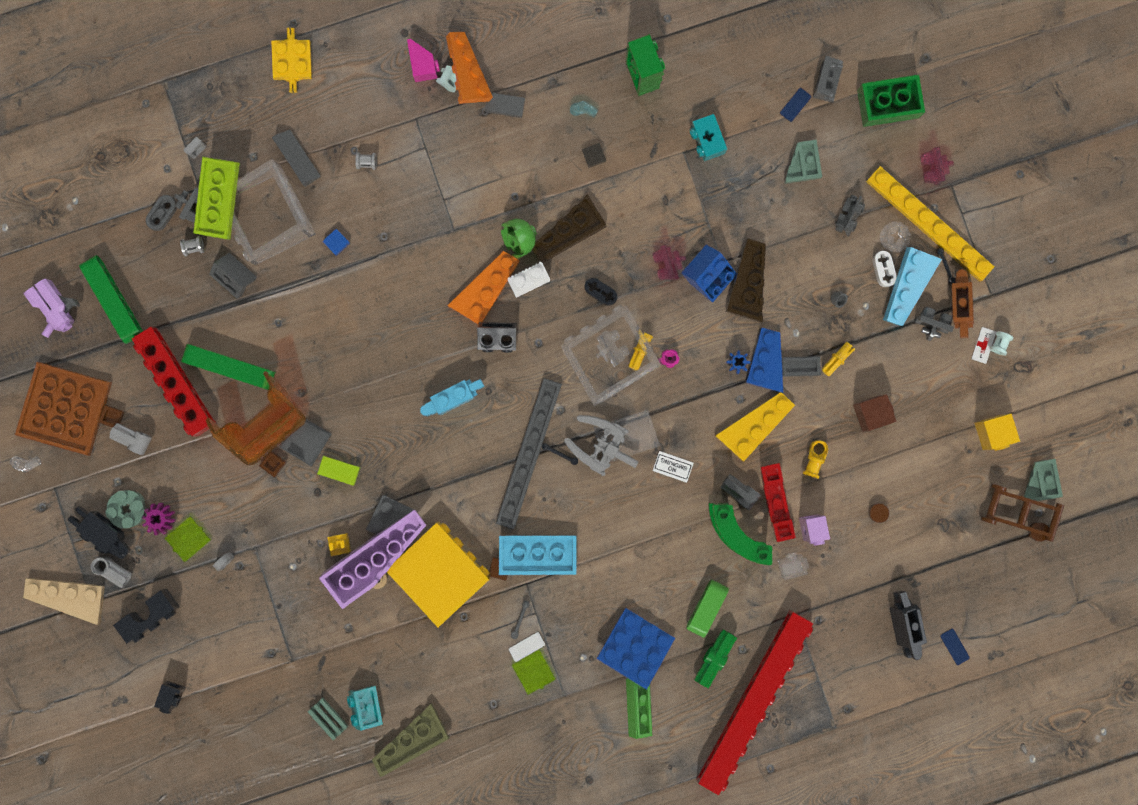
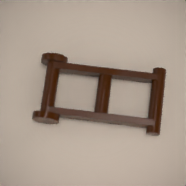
M991 484L994 491L986 517L981 516V521L994 525L998 521L1044 535L1047 541H1054L1065 505L1056 503L1055 507L1006 492V487ZM1001 494L1024 501L1017 523L995 517ZM1031 504L1054 510L1048 532L1025 526Z

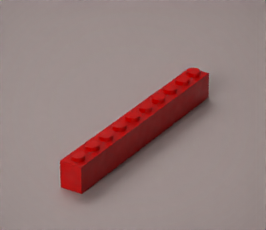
M789 610L696 780L699 785L717 795L721 791H725L729 783L728 778L730 774L735 773L740 756L743 757L747 751V743L749 740H753L757 733L756 727L758 723L763 722L768 705L771 706L775 701L776 696L774 694L778 688L780 689L783 686L785 674L787 671L790 672L792 670L796 654L799 655L802 652L805 638L811 635L813 631V623Z

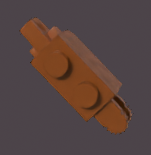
M959 269L956 273V283H952L953 323L955 329L960 328V338H969L968 328H973L974 324L972 282H969L966 270Z

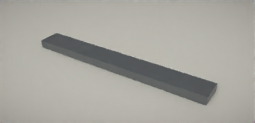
M543 379L496 521L498 525L513 530L515 528L562 386L561 383Z

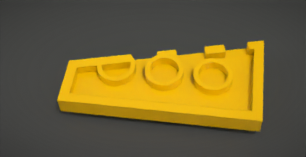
M780 392L716 434L715 437L744 462L790 412L795 404Z

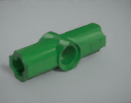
M724 629L720 631L713 646H710L704 655L703 664L694 678L696 682L709 689L718 671H721L725 666L728 654L737 640L736 636Z

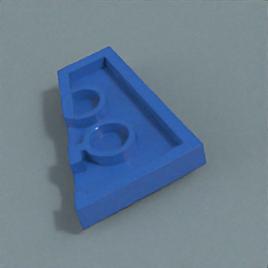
M766 328L760 329L746 383L783 393L780 332Z

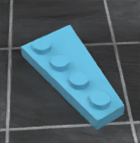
M912 247L906 248L883 318L884 321L898 326L904 325L942 259Z

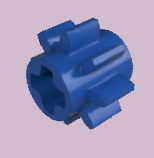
M740 350L736 352V356L730 353L731 360L726 361V364L731 366L729 371L734 369L737 375L740 373V369L746 372V364L751 363L746 360L748 354L740 355ZM740 358L742 366H735L736 360Z

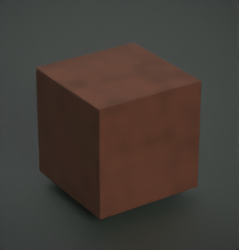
M887 394L853 404L862 432L871 431L897 422L893 406Z

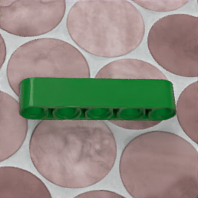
M95 255L79 264V267L119 337L125 344L132 342L133 337L143 332V329L104 262L98 255Z
M186 344L181 359L183 363L266 390H270L276 373L190 344Z

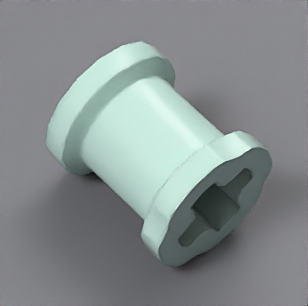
M997 331L996 340L989 350L1006 356V349L1009 342L1013 340V336Z

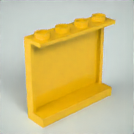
M437 522L387 571L437 627L442 625L490 580L488 569L484 565L480 567L476 563L477 558L471 551L466 552L462 547L464 545L458 537H452L449 533L451 531L444 522L442 524Z

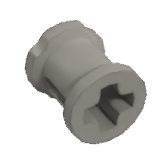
M356 153V169H377L376 153H372V155Z
M200 236L187 241L185 239L180 240L181 251L185 257L191 253L205 252L204 242Z

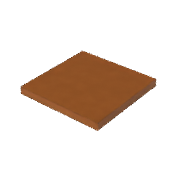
M36 362L15 435L90 456L100 425L98 421L104 405H106L112 382Z

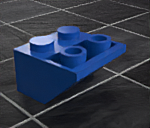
M705 245L682 271V275L694 288L713 303L735 278L736 272L721 252Z

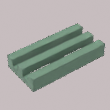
M324 698L308 711L332 740L336 739L348 727L347 723ZM321 704L341 725L340 729L332 721V719L322 710V708L320 707ZM315 709H316V710L318 711V713L326 720V722L335 730L336 733H334V732L331 730V728L322 720V718L314 711Z

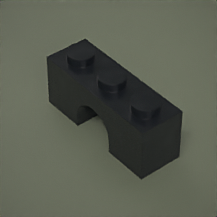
M167 588L160 590L145 601L150 610L147 620L142 619L135 611L127 614L113 625L126 644L139 642L145 637V632L148 630L150 632L154 631L161 625L160 621L164 618L168 620L176 614L175 610L180 606Z

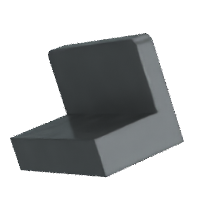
M230 253L215 261L209 273L211 277L237 299L243 295L246 286L257 278L256 275Z

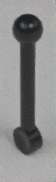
M939 247L937 254L940 255L949 277L948 283L952 285V283H956V278L952 277L944 256V249Z
M547 443L542 444L543 450H549L570 461L572 465L578 464L577 458H571L549 447Z

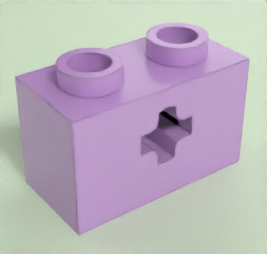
M816 514L799 518L804 541L815 546L825 544V540L830 539L826 516Z

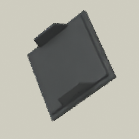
M298 415L279 447L312 467L330 438L331 433L303 416Z

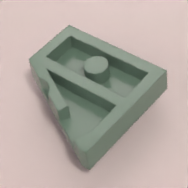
M817 140L798 142L796 144L784 181L785 184L822 178Z
M1056 459L1034 462L1025 490V498L1042 501L1063 497Z

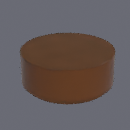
M880 503L873 504L868 512L870 519L877 523L885 522L889 517V509Z
M1035 522L1029 526L1044 532H1048L1049 529L1042 522ZM1028 531L1032 540L1045 541L1046 536Z

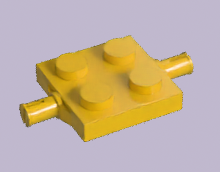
M287 28V39L271 41L273 79L288 81L289 92L293 93L294 91V93H297L298 81L312 79L310 40L295 39V29L291 28L290 30V28Z

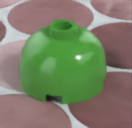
M512 219L501 225L504 226V229L501 230L502 239L506 248L513 250V257L518 259L532 251L536 242V230L532 225L522 219Z

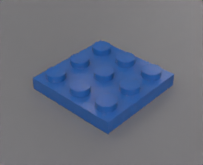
M625 608L596 659L642 688L647 689L675 638Z

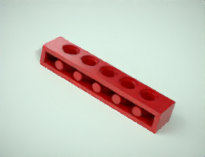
M149 327L133 337V348L144 358V366L149 371H152L154 382L157 386H161L164 391V398L173 405V412L184 423L183 428L188 435L198 437L217 425L158 328ZM155 346L156 352L154 355H151L150 349ZM165 362L166 368L161 372L160 364ZM175 378L176 385L171 388L170 380ZM182 394L186 396V401L183 404L179 400ZM192 410L196 412L194 420H191L189 417Z

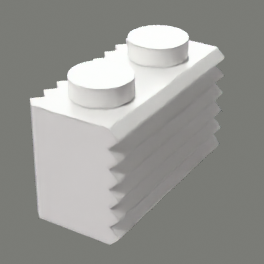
M542 262L535 266L532 265V268L529 267L525 271L522 270V272L511 276V278L508 277L509 285L516 298L550 281Z

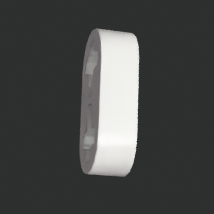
M887 251L878 252L873 257L877 281L882 287H890L897 278L892 257ZM881 255L882 258L887 259V261L884 262V267L882 262H878V259L881 258ZM885 271L887 276H891V280L888 283L886 280L883 281Z

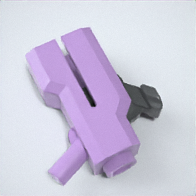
M45 278L35 284L38 290L32 286L24 293L33 307L39 308L46 317L48 324L42 335L49 338L54 329L66 332L72 328V324L75 321L69 314V311L72 309V306L80 307V303L76 299L63 297L51 280Z

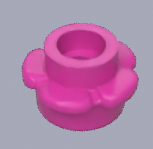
M673 349L663 351L661 363L666 365L667 368H673L675 364L679 363L678 353Z

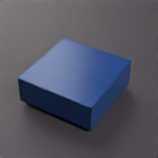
M337 229L322 241L336 256L350 244Z

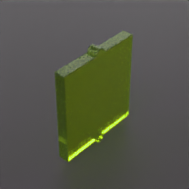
M191 516L164 538L173 548V552H176L184 562H187L211 541L203 531V527L199 526Z
M540 649L512 664L528 695L538 689H543L545 685L556 680Z

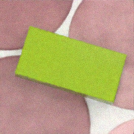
M323 456L317 474L355 486L361 467Z

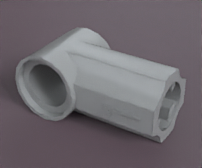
M119 423L112 427L109 437L127 446L128 450L139 455L145 454L152 439L147 434L134 431Z
M102 556L94 559L91 563V570L94 574L103 576L120 588H124L131 579L132 573L116 564L111 557ZM100 561L105 562V570L100 569Z

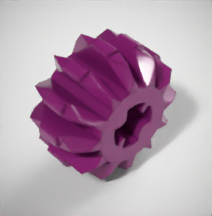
M154 503L150 505V509L146 508L144 510L147 515L141 517L143 520H146L142 526H149L147 529L148 533L154 532V535H159L160 533L167 534V529H173L171 523L176 522V519L171 518L175 514L174 511L169 512L171 506L166 505L164 507L163 503H158L157 505ZM159 515L161 516V518H159L161 519V522H157L158 519H156V517Z

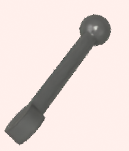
M528 601L522 603L523 608L517 625L511 633L512 639H517L519 636L518 630L526 608L530 606Z

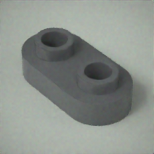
M169 195L159 197L146 216L147 226L154 231L163 230L177 210L175 207L177 201ZM170 203L171 207L166 209V205ZM160 219V223L156 225L155 221Z

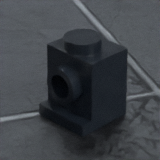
M170 681L163 683L154 707L159 708V711L162 713L170 714L172 709L179 705L181 701V696L179 695L185 691L186 687Z

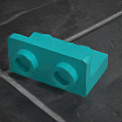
M376 686L349 690L347 703L349 708L352 709L353 715L350 717L352 726L362 731L383 725Z

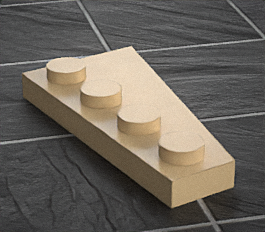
M26 578L23 598L99 625L101 623L105 586Z

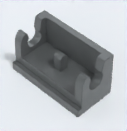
M825 56L821 64L813 98L834 102L843 68V61Z

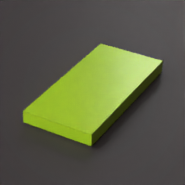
M202 157L194 234L231 239L240 163Z

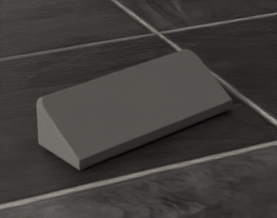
M290 129L272 137L305 187L321 177Z

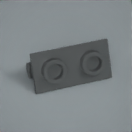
M851 195L850 198H847L842 211L848 214L840 213L835 224L836 231L842 233L844 230L848 237L851 231H855L857 226L856 220L865 209L862 196L858 198Z

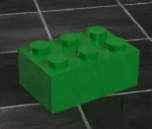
M650 34L630 41L627 45L625 62L638 96L659 89L662 76L664 75V61L658 57L657 43L651 39Z
M919 75L862 83L857 89L863 127L919 119L925 113Z

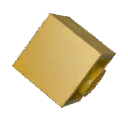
M1002 414L974 423L982 450H1002L1010 447V444L1020 442L1012 414Z

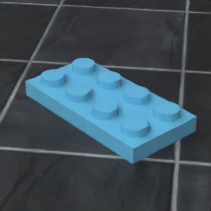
M499 536V575H576V536Z

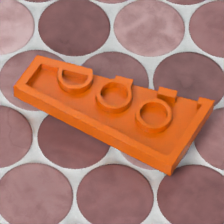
M449 32L446 40L450 58L453 60L452 71L456 75L455 87L459 91V104L489 102L493 96L465 32Z
M503 251L447 306L476 324L483 322L506 286L508 277L512 276L520 260Z

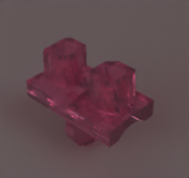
M935 147L920 156L922 165L931 164V171L924 172V182L934 183V186L946 180L945 175L950 174L949 167L954 166V161H948L947 155L941 156L940 147Z
M660 246V250L652 253L655 263L663 261L666 268L657 270L659 279L673 281L679 279L677 270L683 269L681 262L686 261V257L679 256L678 250L673 251L672 254L670 246Z

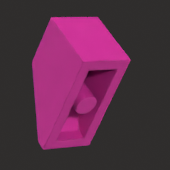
M407 39L415 82L437 79V72H440L438 60H434L432 53L412 39Z

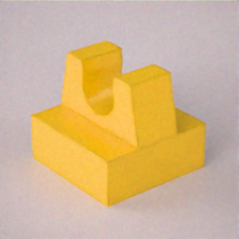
M348 533L327 537L331 556L351 552Z

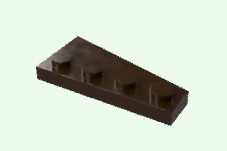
M585 195L578 205L570 209V212L564 218H561L551 230H548L535 242L532 250L539 262L544 263L607 227L589 195Z
M749 238L746 239L725 311L760 323L763 322L765 243Z

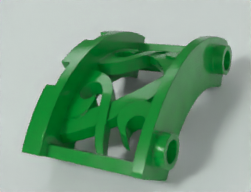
M708 503L712 526L721 541L729 549L749 561L763 565H772L773 547L766 545L765 542L752 540L741 530L735 519L732 505H728V503Z

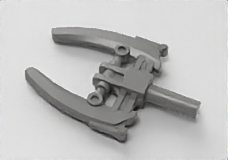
M577 416L579 422L589 423L604 429V435L601 438H597L598 444H594L595 451L591 456L583 452L570 438L564 440L570 451L580 461L602 476L606 475L605 469L610 467L611 464L609 462L615 457L636 468L639 461L619 451V444L624 442V435L629 433L628 429L599 417ZM608 435H614L611 442H606ZM600 451L603 453L601 461L597 460V455Z

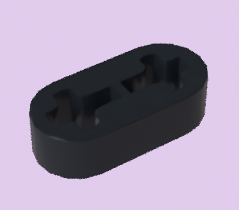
M590 278L585 282L584 289L589 296L605 306H612L616 303L617 293L614 289L596 278ZM597 283L596 287L601 291H589L590 287L588 284ZM602 292H604L605 294L612 293V294H613V295H612V298H613L614 300H613V301H612V300H609L608 302H606V301H605V298H606V297H605L604 295H602L601 293H602Z

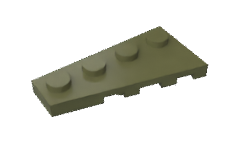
M431 703L372 759L380 777L385 776L450 738L433 704Z

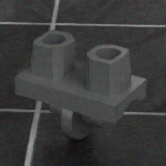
M196 187L189 200H186L189 192L183 190L181 196L177 194L173 196L178 200L175 205L176 208L180 209L183 203L186 204L179 218L194 223L196 211L192 210L191 207L194 202L197 204L198 188Z
M925 307L921 315L916 317L914 323L925 326L921 332L927 334L926 340L931 341L933 337H941L939 332L945 334L953 332L954 327L951 326L953 316L942 313L939 321L933 319L936 310Z

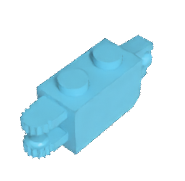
M470 379L467 381L463 380L431 396V401L421 406L420 411L423 416L427 417L435 413L443 415L473 400L478 395L476 391L485 386L481 379L473 383Z

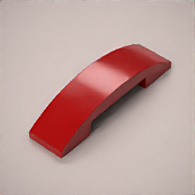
M780 463L762 466L760 470L764 495L776 542L794 539L796 536L793 522L789 515Z

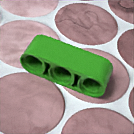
M711 579L686 629L704 638L724 602L729 588Z

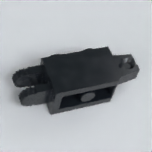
M78 506L75 511L84 520L81 522L74 516L68 518V521L80 533V538L94 544V548L102 554L111 553L120 559H124L131 551L130 547L123 541L125 537L124 531L113 525L100 512H88Z
M906 591L893 592L895 604L889 609L897 645L902 646L905 657L919 660L922 657L921 645L927 643L920 608L916 604L911 603Z

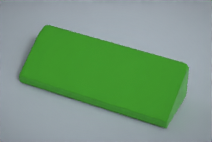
M627 678L629 737L635 739L652 736L650 685L647 689H644Z

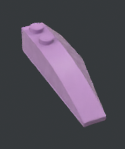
M414 509L324 571L319 579L342 609L377 584L392 564L426 526L425 522Z

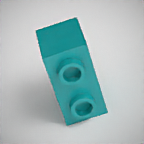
M714 114L692 122L689 131L692 139H696L698 145L696 150L699 157L707 161L726 153L727 146ZM705 135L707 136V138L711 137L710 142H708L707 139H704Z

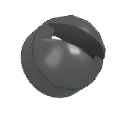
M835 291L832 293L830 300L833 305L841 308L846 304L848 296L841 291Z

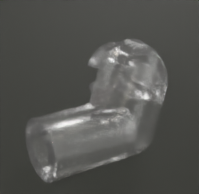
M13 456L9 462L14 469L22 472H28L42 464L37 456L30 460Z

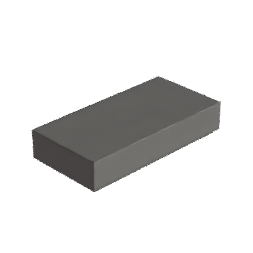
M491 92L493 98L486 102L485 112L522 118L525 98Z
M820 356L782 357L783 377L821 376Z

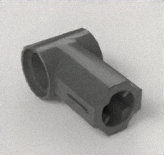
M731 474L726 477L720 486L721 489L734 497L736 502L749 511L761 496L757 491L748 485L745 486Z

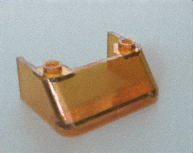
M267 371L263 374L271 387L267 391V398L272 404L242 427L236 422H229L220 428L210 418L206 419L212 436L246 465L256 464L302 427L306 421V417L299 406Z

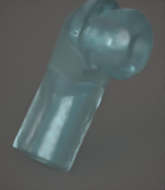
M586 101L574 103L570 107V113L574 116L587 113L594 118L599 111Z

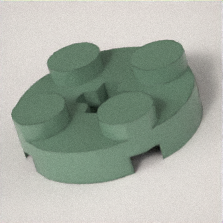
M133 490L118 491L109 499L105 515L113 525L119 528H132L142 523L143 519L141 517L146 515L144 511L147 508L144 502L145 499L140 493ZM129 504L131 512L124 513L123 506Z

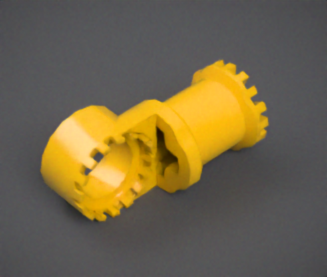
M815 440L810 444L809 461L806 470L802 474L819 479L818 473L821 465L825 462L829 449L824 441ZM818 443L824 447V451L821 454L814 452V446Z

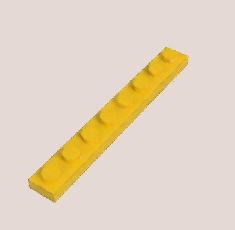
M881 166L866 181L979 282L983 281L995 267Z

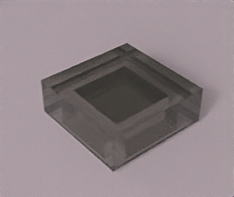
M600 143L582 149L588 169L606 162Z

